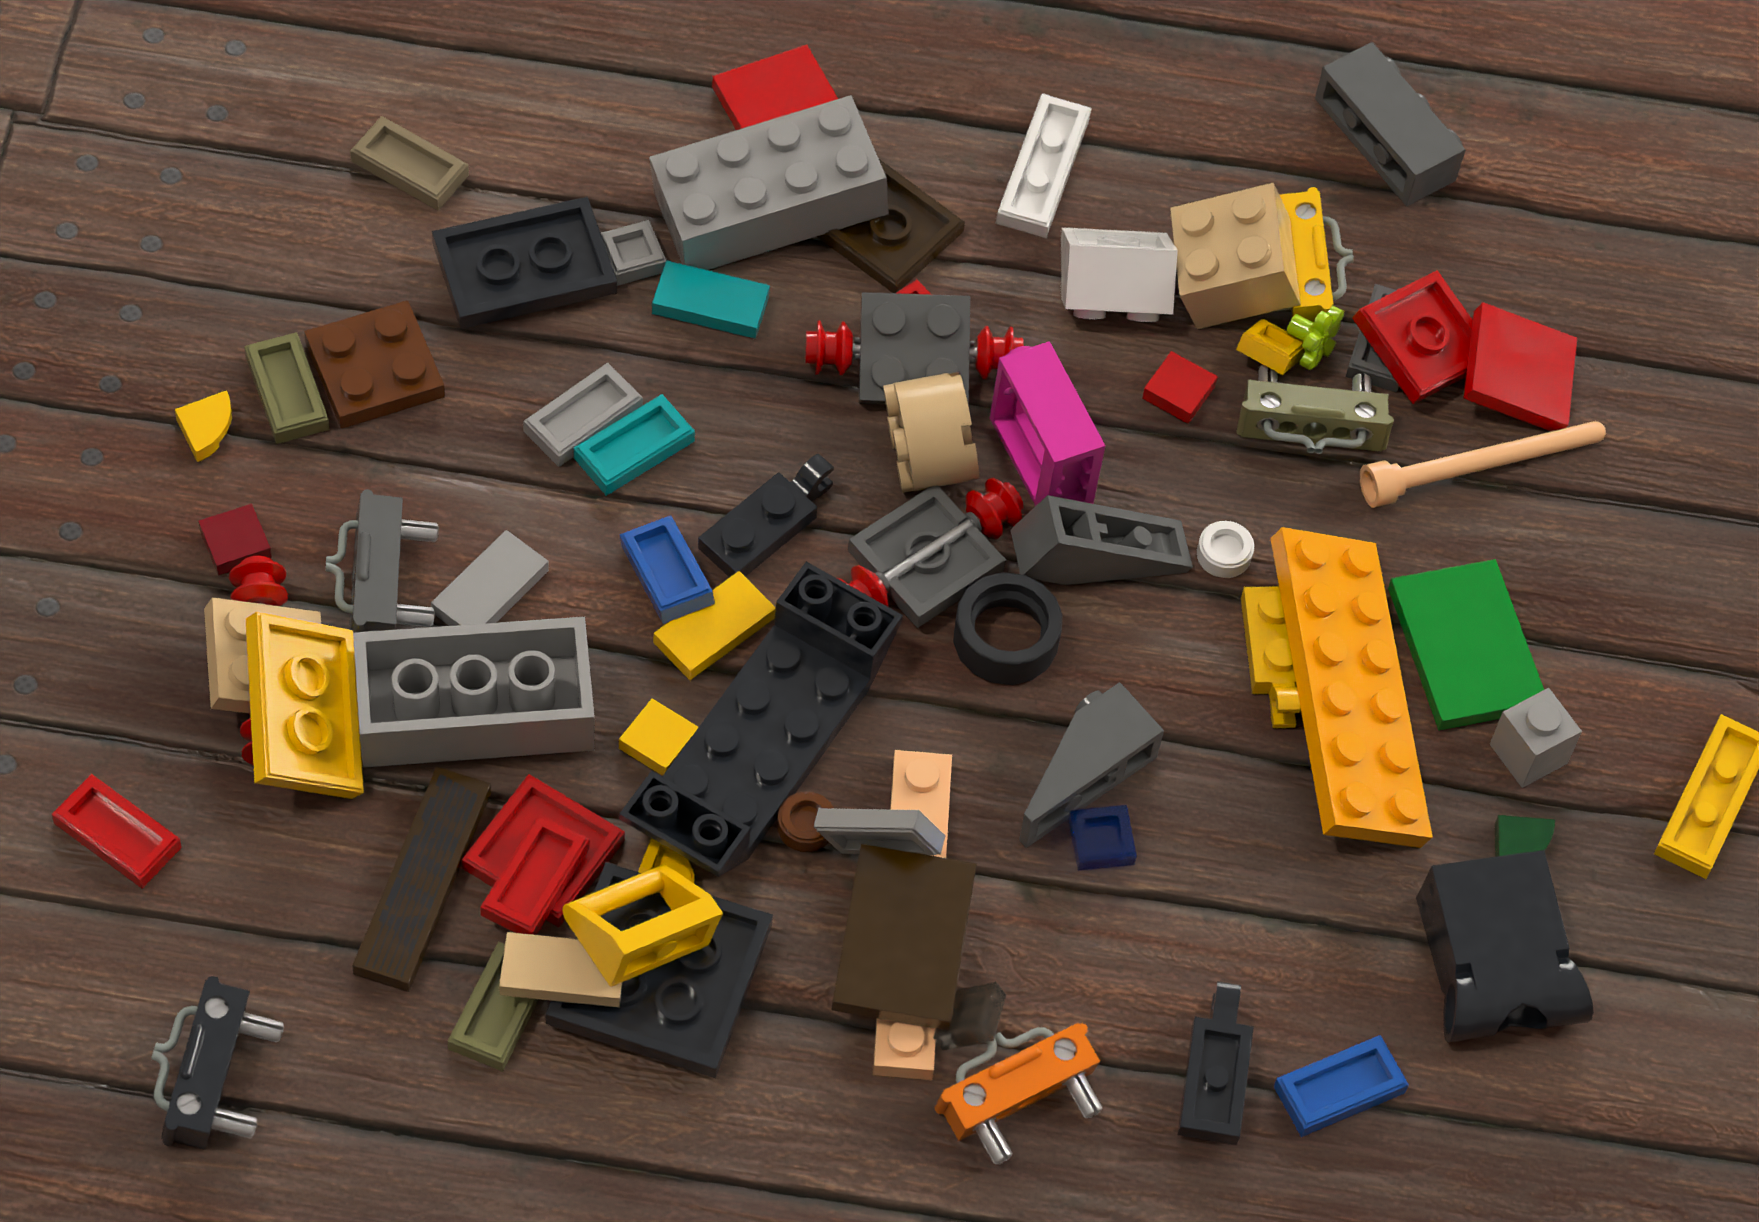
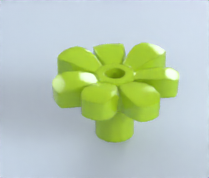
M1333 305L1327 313L1321 311L1316 316L1314 322L1298 314L1293 316L1287 327V333L1303 341L1302 347H1304L1305 353L1300 360L1301 366L1312 370L1319 364L1323 356L1329 357L1336 345V341L1332 337H1335L1339 331L1344 317L1343 310Z

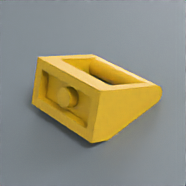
M665 864L563 906V915L566 922L610 987L708 946L723 914L709 893ZM657 892L662 895L672 910L622 932L600 917L603 914Z

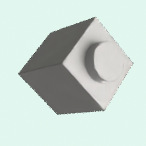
M1547 688L1502 712L1490 746L1523 788L1568 764L1582 730L1550 688Z

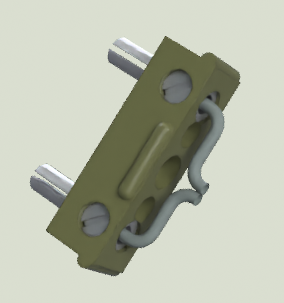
M1262 365L1259 368V381L1248 380L1236 430V433L1241 437L1301 443L1307 447L1308 453L1315 452L1316 454H1321L1325 446L1372 451L1387 449L1394 418L1388 415V394L1372 393L1371 378L1367 374L1364 375L1362 387L1360 373L1353 377L1352 390L1277 383L1278 372L1272 369L1269 370V382H1267L1268 367Z

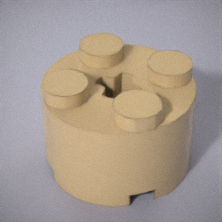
M959 372L933 375L883 386L888 413L889 434L892 448L896 450L898 459L896 463L902 493L925 490L931 486L941 487L979 478L976 446L972 441L970 428L972 425L970 412Z

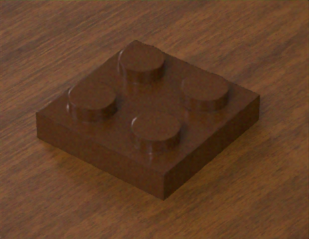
M408 300L304 331L306 346L341 429L445 397V385Z

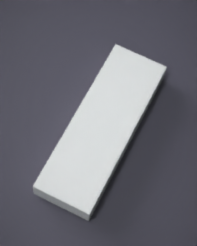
M1041 94L999 207L996 224L1047 238L1090 119V107Z

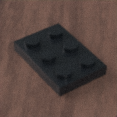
M588 197L432 231V244L460 329L617 294V279Z

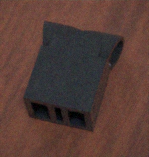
M1544 850L1431 866L1416 900L1441 991L1445 993L1443 1028L1447 1043L1491 1037L1510 1026L1546 1029L1587 1023L1592 1020L1594 1013L1592 998L1583 975L1569 959L1570 948Z

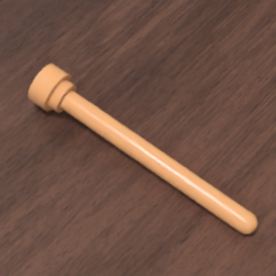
M1594 421L1405 467H1400L1397 463L1390 464L1388 461L1383 460L1361 467V490L1370 507L1375 508L1395 503L1398 496L1404 495L1407 488L1598 443L1604 439L1606 429L1602 423Z

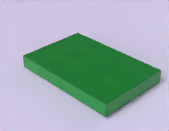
M1496 559L1391 578L1388 590L1438 731L1500 719L1503 711L1544 690Z

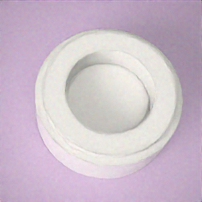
M1218 521L1207 526L1201 533L1197 547V558L1203 569L1211 575L1220 578L1236 577L1245 572L1249 567L1254 552V541L1251 534L1243 526L1231 521Z

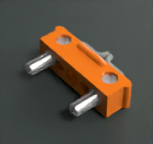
M1076 1023L1056 1034H1053L1052 1031L1046 1028L1038 1027L1014 1039L1004 1038L1001 1032L987 1038V1051L959 1067L956 1072L957 1084L942 1092L935 1105L936 1113L944 1114L958 1141L977 1132L994 1164L1003 1163V1161H1007L1012 1156V1151L995 1122L1065 1087L1069 1089L1084 1118L1097 1115L1103 1107L1087 1081L1086 1076L1093 1073L1100 1060L1085 1035L1088 1031L1087 1026L1083 1023ZM1038 1036L1046 1038L965 1079V1074L968 1071L988 1062L994 1057L997 1043L1004 1048H1014Z

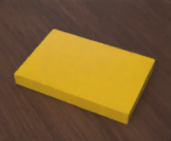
M255 612L245 618L254 783L349 799L363 794L353 630L261 612Z

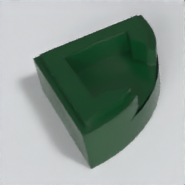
M1498 815L1495 822V857L1540 850L1545 851L1554 833L1555 819Z

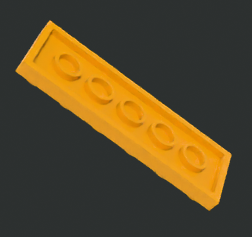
M1281 527L1270 539L1323 835L1421 848L1433 836L1376 543Z

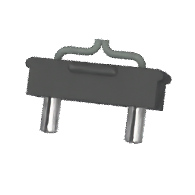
M365 489L360 494L356 520L345 522L340 527L337 554L326 557L325 571L332 572L336 576L335 602L339 609L350 613L349 630H353V633L395 630L396 624L431 627L435 618L432 607L397 604L400 540L435 542L439 534L438 524L402 519V497L373 495V492L369 489ZM355 528L351 604L349 605L343 599L344 574L334 564L341 562L345 557L347 533L350 529Z

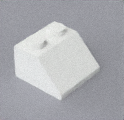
M1062 228L1061 300L1065 309H1074L1073 315L1075 317L1085 319H1103L1106 316V311L1127 312V319L1141 322H1155L1159 320V314H1173L1178 250L1167 233Z

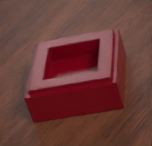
M252 503L198 521L200 533L218 576L230 572L233 567L240 564L245 558L251 556L272 558L270 545Z

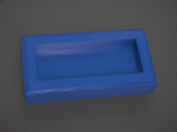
M671 515L620 534L622 548L662 624L715 604L713 591Z
M1381 1035L1278 1077L1273 1087L1297 1131L1303 1137L1405 1094L1409 1084Z

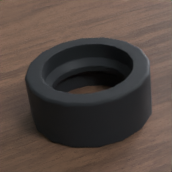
M1002 572L985 576L968 587L958 603L953 643L961 662L976 676L991 683L1006 685L1032 681L1049 668L1058 652L1063 615L1056 597L1042 583L1024 574ZM999 606L1018 608L1030 614L1041 627L1040 638L1036 644L1027 649L1015 652L998 650L986 644L976 634L975 620L986 609Z

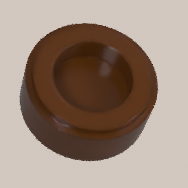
M804 791L789 796L782 803L778 812L777 829L780 838L787 846L800 852H813L820 850L829 843L814 828L818 808L834 809L828 799L818 793Z

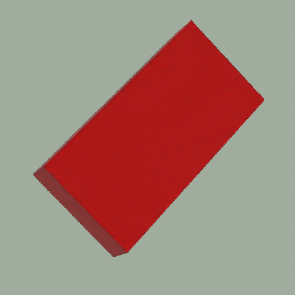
M93 774L52 813L53 822L56 826L141 889L182 848L179 837Z
M538 814L480 906L481 916L515 933L537 935L588 852L590 839Z

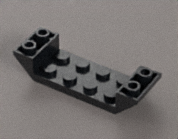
M806 561L776 601L774 626L665 774L660 776L651 770L620 812L619 819L717 877L748 860L777 820L782 803L789 796L797 792L869 691L901 625L903 615Z

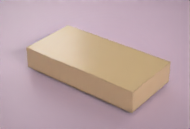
M507 932L499 985L500 995L611 1007L620 1006L622 982L610 987L578 939Z

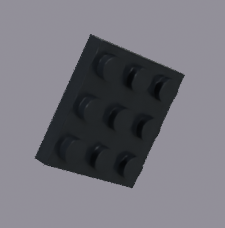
M606 862L594 892L640 873ZM657 892L603 914L600 917L622 932L672 910L662 895ZM712 896L723 914L708 946L622 982L619 1007L551 1000L545 1014L546 1025L716 1079L770 933L773 915Z

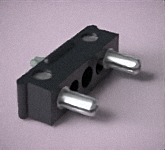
M210 976L205 980L198 1006H188L178 1012L169 1040L164 1044H155L152 1060L157 1061L161 1068L154 1089V1099L160 1108L167 1111L161 1136L162 1142L166 1146H172L176 1142L206 1150L212 1129L247 1138H252L256 1131L257 1119L255 1117L218 1108L239 1033L278 1042L282 1037L284 1024L280 1021L245 1013L250 991L221 984L216 976ZM189 1015H195L170 1102L164 1099L163 1092L170 1065L168 1059L162 1053L168 1052L176 1046L185 1018Z

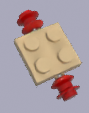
M251 556L233 567L229 573V581L237 588L232 592L231 600L212 597L204 608L211 709L251 714L245 618L255 612H261L321 624L320 612L282 607L288 600L287 590L280 585L286 579V570L281 564L269 557ZM249 718L240 726V735L249 741L243 747L241 754L245 762L253 765L251 718Z

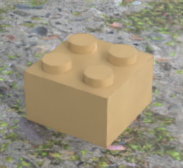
M1274 183L1170 208L1174 245L1178 250L1177 276L1179 295L1197 329L1300 305L1290 217Z

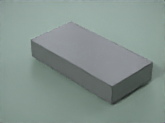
M606 363L524 420V433L560 467L573 458L574 447L643 406V397L609 363Z
M505 530L431 602V607L434 609L435 616L449 626L496 623L549 571V561L508 530Z
M818 808L814 828L839 852L845 854H859L861 844L936 856L941 854L945 835L919 810Z

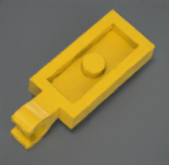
M1279 586L1244 587L1241 604L1252 694H1269L1273 728H1295V713H1300L1301 707Z

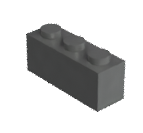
M1373 42L1323 66L1315 100L1406 207L1456 181L1466 150L1460 138L1453 130L1447 129L1431 110L1427 99L1422 94L1414 91L1401 76L1395 62L1385 57Z

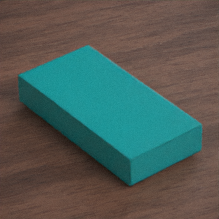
M666 261L652 302V314L756 339L769 299L770 285Z
M661 394L574 447L573 458L607 496L695 442V430L666 397Z

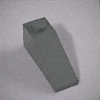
M1047 495L1010 530L1020 574H1024L1034 580L1072 585L1187 573L1193 568L1181 520Z
M1120 682L1103 694L1099 690L1092 692L1076 707L1075 715L1024 813L1019 841L1025 848L1038 841L1157 758L1164 730Z

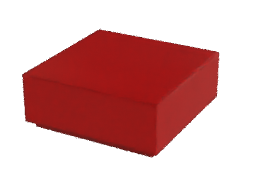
M1171 351L1145 386L1142 399L1189 424L1215 388L1218 376Z

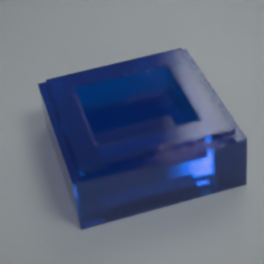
M1127 805L1070 810L1068 821L1078 871L1135 865L1137 854Z

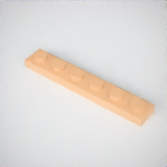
M895 750L890 809L919 810L945 835L942 852L936 856L946 858L952 755ZM876 1018L873 1075L932 1080L936 1028Z

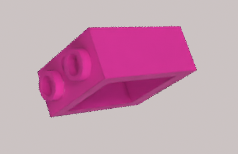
M1050 341L1033 347L1021 346L1013 349L1006 356L999 358L990 420L1033 503L1036 506L1049 495L1094 504L1105 451V444Z

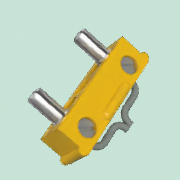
M1311 187L1308 189V192L1280 194L1290 217L1300 305L1277 311L1291 310L1292 318L1295 314H1298L1314 322L1316 316L1321 311L1327 313L1331 306H1333V300L1339 299L1346 292L1347 285L1344 269L1347 264L1354 263L1352 249H1345L1341 245L1338 223L1330 217L1322 216L1320 192L1317 188ZM1324 224L1331 227L1335 251L1339 255L1344 256L1337 264L1336 270L1339 287L1335 292H1332Z

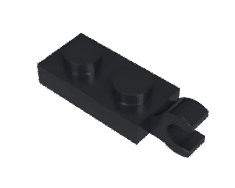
M818 453L801 467L791 482L778 472L698 537V549L727 576L731 577L740 571L746 577L817 518V506L812 501L821 497L833 486V482L827 476L834 471V467Z
M1218 981L1216 993L1212 997L1210 1019L1196 1016L1194 1018L1177 1135L1232 1145H1237L1239 1141L1254 1026L1236 1023L1241 985Z

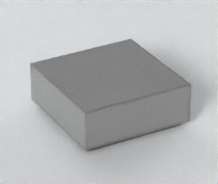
M649 220L601 233L617 279V286L663 272L666 259Z

